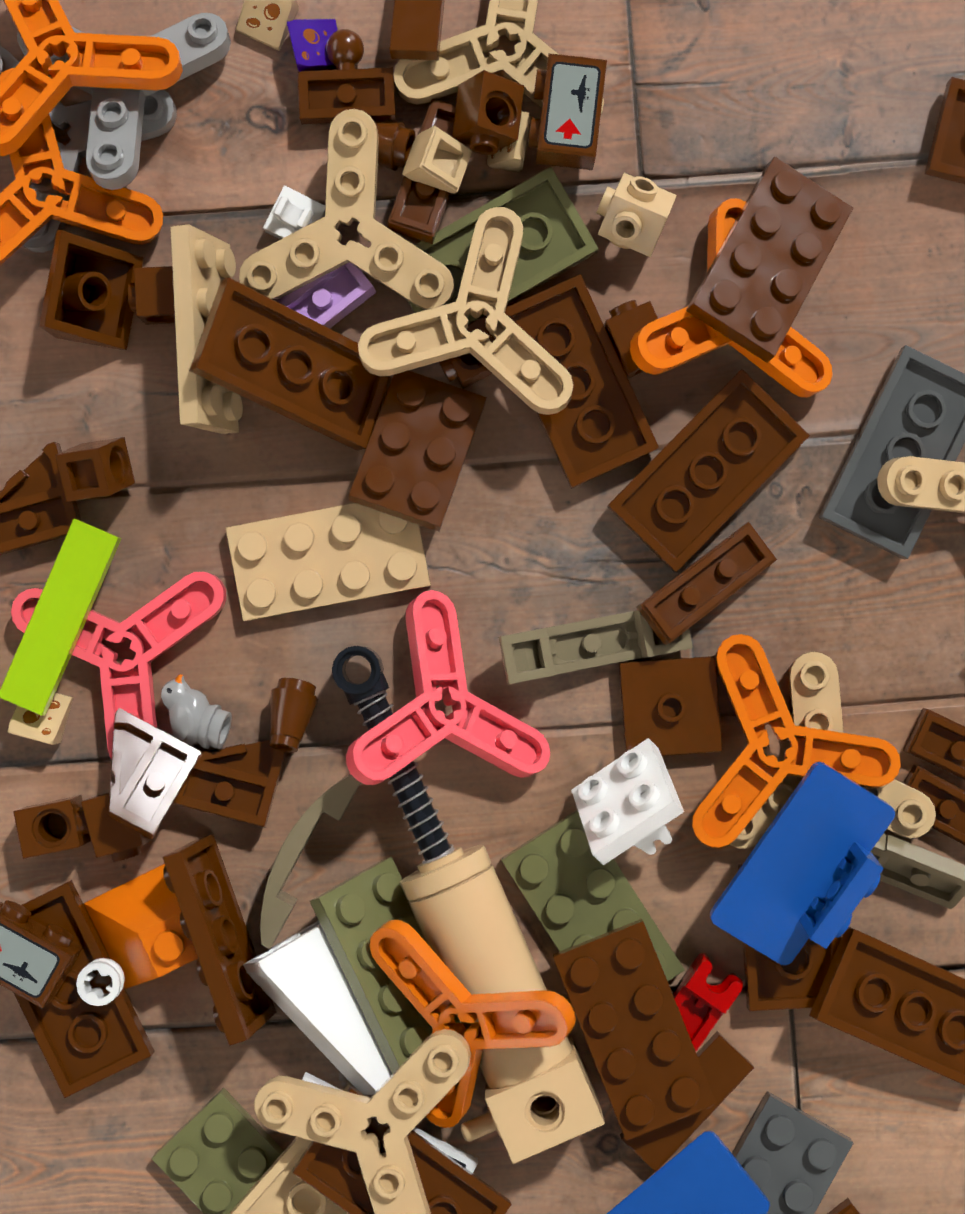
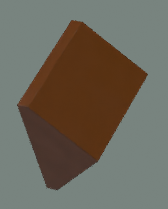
M57 230L39 327L58 339L127 350L134 314L129 307L128 284L135 282L134 268H142L144 257L63 230Z

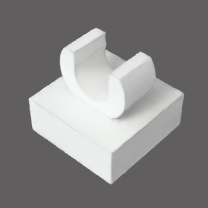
M284 185L263 229L266 233L281 240L325 216V205Z

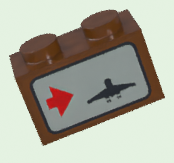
M549 53L547 70L537 69L534 99L543 100L541 118L531 117L528 147L538 148L536 164L593 170L596 159L607 60Z
M6 900L4 903L0 902V985L33 1004L44 1008L56 997L83 947L72 942L74 936L67 930L53 924H48L45 927L31 919V912L24 906Z

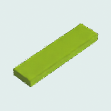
M73 519L1 686V699L41 716L46 715L122 538L78 519Z

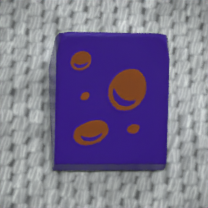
M296 19L287 21L298 71L335 70L336 66L327 56L326 44L329 37L335 31H338L336 20Z

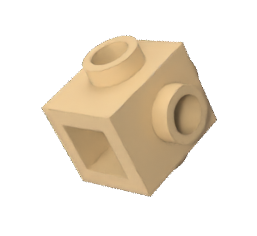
M624 173L617 188L613 189L607 186L596 213L604 216V220L597 235L609 239L617 247L632 249L651 257L677 195L657 187L648 178L633 177Z

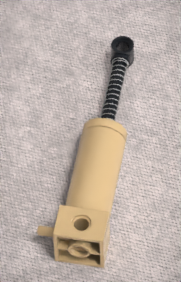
M364 646L347 647L339 652L333 661V679L338 687L344 691L349 705H358L359 711L357 714H362L365 721L363 726H367L368 730H370L393 714L391 710L393 705L389 704L386 699L388 695L386 689L390 687L383 674V663L377 652ZM354 656L364 657L371 666L370 677L362 684L350 681L346 675V664ZM412 761L391 776L388 784H392L395 793L393 796H397L400 802L398 808L402 807L405 814L403 819H407L410 825L408 831H412L415 837L413 843L417 842L420 849L418 854H422L424 858L422 863L417 866L418 870L403 878L400 884L407 900H409L408 903L425 942L471 994L547 990L493 865H490L492 862L485 846L477 845L462 850L461 847L453 848L454 845L449 844L447 840L449 834L444 832L442 828L444 822L439 821L437 817L439 810L433 808L431 803L433 798L429 797L426 791L428 786H424L421 780L423 775L417 771L418 763ZM460 1021L466 1030L473 1024ZM566 1037L559 1045L552 1047L483 1049L479 1067L485 1079V1100L489 1112L462 1123L460 1129L467 1142L497 1130L512 1163L515 1164L600 1127L605 1122L598 1095L572 1037L569 1039ZM544 1095L552 1097L549 1101L545 1102L535 1100L539 1096Z

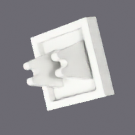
M649 738L633 749L628 750L621 757L571 790L592 855L603 865L633 845L647 854L652 855L656 853L655 840H661L664 844L672 842V837L665 824L684 812L660 750Z

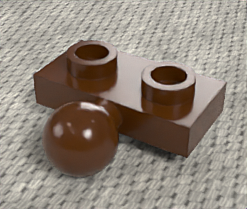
M349 29L335 31L327 41L326 53L329 60L336 66V70L298 71L299 115L302 125L331 123L336 115L349 109L364 111L371 116L373 121H396L393 67L355 69V66L363 57L364 45L360 36Z

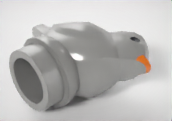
M182 674L167 682L161 690V698L169 711L174 737L192 747L199 743L200 746L206 749L210 748V746L221 749L230 730L231 712L222 710L220 705H210L206 695L199 690L191 689L185 682Z

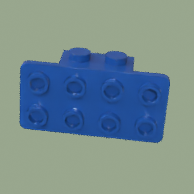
M823 762L814 763L712 907L710 918L713 924L780 965L790 964L809 938L827 949L834 938H838L845 933L850 925L852 913L863 898L869 897L879 884L880 873L884 868L872 854L871 850L893 821L895 810L889 803Z
M705 1131L607 1214H767L770 1209V1202L718 1135L713 1131Z

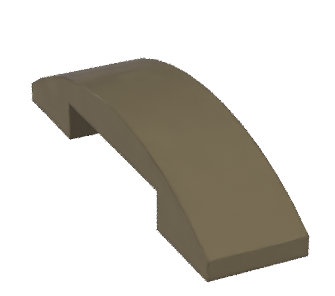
M638 610L499 637L507 684L693 648L689 629L671 643L664 645Z
M351 774L331 786L307 809L281 846L267 880L261 909V945L268 949L275 943L298 901L297 898L282 891L320 818L323 813H326L340 821L361 784Z

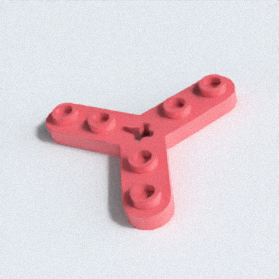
M204 571L186 575L122 622H118L91 609L72 655L100 667L107 749L111 760L114 717L118 708L157 728L151 662L212 619L223 609L226 602V589L223 582L216 575ZM41 588L26 589L18 594L13 601L11 608L12 621L23 633L26 631L43 591ZM105 638L109 642L124 643L126 638H129L132 641L130 649L136 652L135 658L125 659L122 664H119L116 661L118 653L113 651L112 648L103 645L102 640Z
M430 590L421 593L409 603L405 618L416 698L357 738L348 747L346 765L350 774L357 781L365 785H376L393 776L444 738L513 776L525 778L543 770L550 758L549 744L544 735L535 728L468 692L457 613L452 601L439 591ZM442 699L444 705L452 706L453 712L447 715L446 719L444 712L436 711L435 704Z

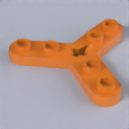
M3 0L28 53L0 84V156H6L18 150L72 86L154 91L165 90L173 86L180 79L183 71L180 54L175 44L168 39L160 37L75 33L58 0ZM67 53L69 58L67 62L58 60L52 64L50 57L53 55L62 57Z
M14 68L5 70L0 74V84ZM49 114L25 143L14 153L9 154L15 180L0 193V266L51 219L131 244L143 245L150 243L158 237L163 225V213L160 205L153 198L124 187L115 190L104 189L97 185L92 177L64 169ZM43 178H49L54 190L68 195L70 198L68 201H65L61 196L48 195L45 202L37 200L36 191L30 188L32 183L40 184Z
M730 198L722 202L710 214L708 220L707 272L746 201ZM688 306L648 323L634 334L630 342V353L634 363L644 372L654 375L669 371L729 344L788 391L799 397L808 398L821 392L830 384L833 376L829 358L792 327H790L775 357L767 363L686 311Z
M743 634L732 635L722 642L716 656L717 668L748 745L697 807L693 815L692 828L696 838L702 844L709 848L718 849L729 846L737 839L787 775L803 778L810 767L816 762L827 764L858 785L866 788H881L890 784L897 777L901 767L900 755L891 743L880 738L795 726L768 659L759 642L751 636ZM767 724L771 726L774 735H776L779 741L788 740L790 743V748L784 752V761L778 762L774 755L766 757L763 749L769 746V735L764 728Z
M390 920L377 929L370 938L369 947L372 957L433 1028L432 1034L444 1029L456 1031L469 1044L471 1058L467 1071L425 1116L436 1126L442 1128L453 1127L467 1114L472 1101L483 1049L552 1047L559 1045L573 1030L575 1012L571 1004L562 995L554 991L540 990L471 994L418 932L406 922ZM458 1015L461 1022L473 1024L466 1030L463 1023L455 1022L454 1017Z

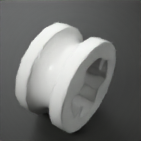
M95 959L79 973L76 982L77 992L82 1000L90 1005H106L113 1001L122 991L125 983L124 971L112 959ZM93 970H98L101 976L110 975L112 983L106 987L109 993L104 994L100 987L92 989L89 981L96 976L92 972Z

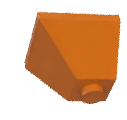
M165 863L84 903L110 959L118 963L124 971L125 989L159 978L198 959L192 940L188 939L182 930L180 923L182 911L176 894L172 893L166 885L163 873Z

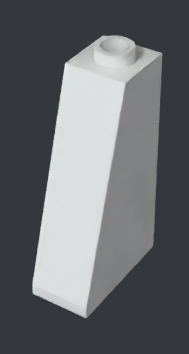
M319 920L243 964L250 977L363 1095H373L392 1075L391 1070Z

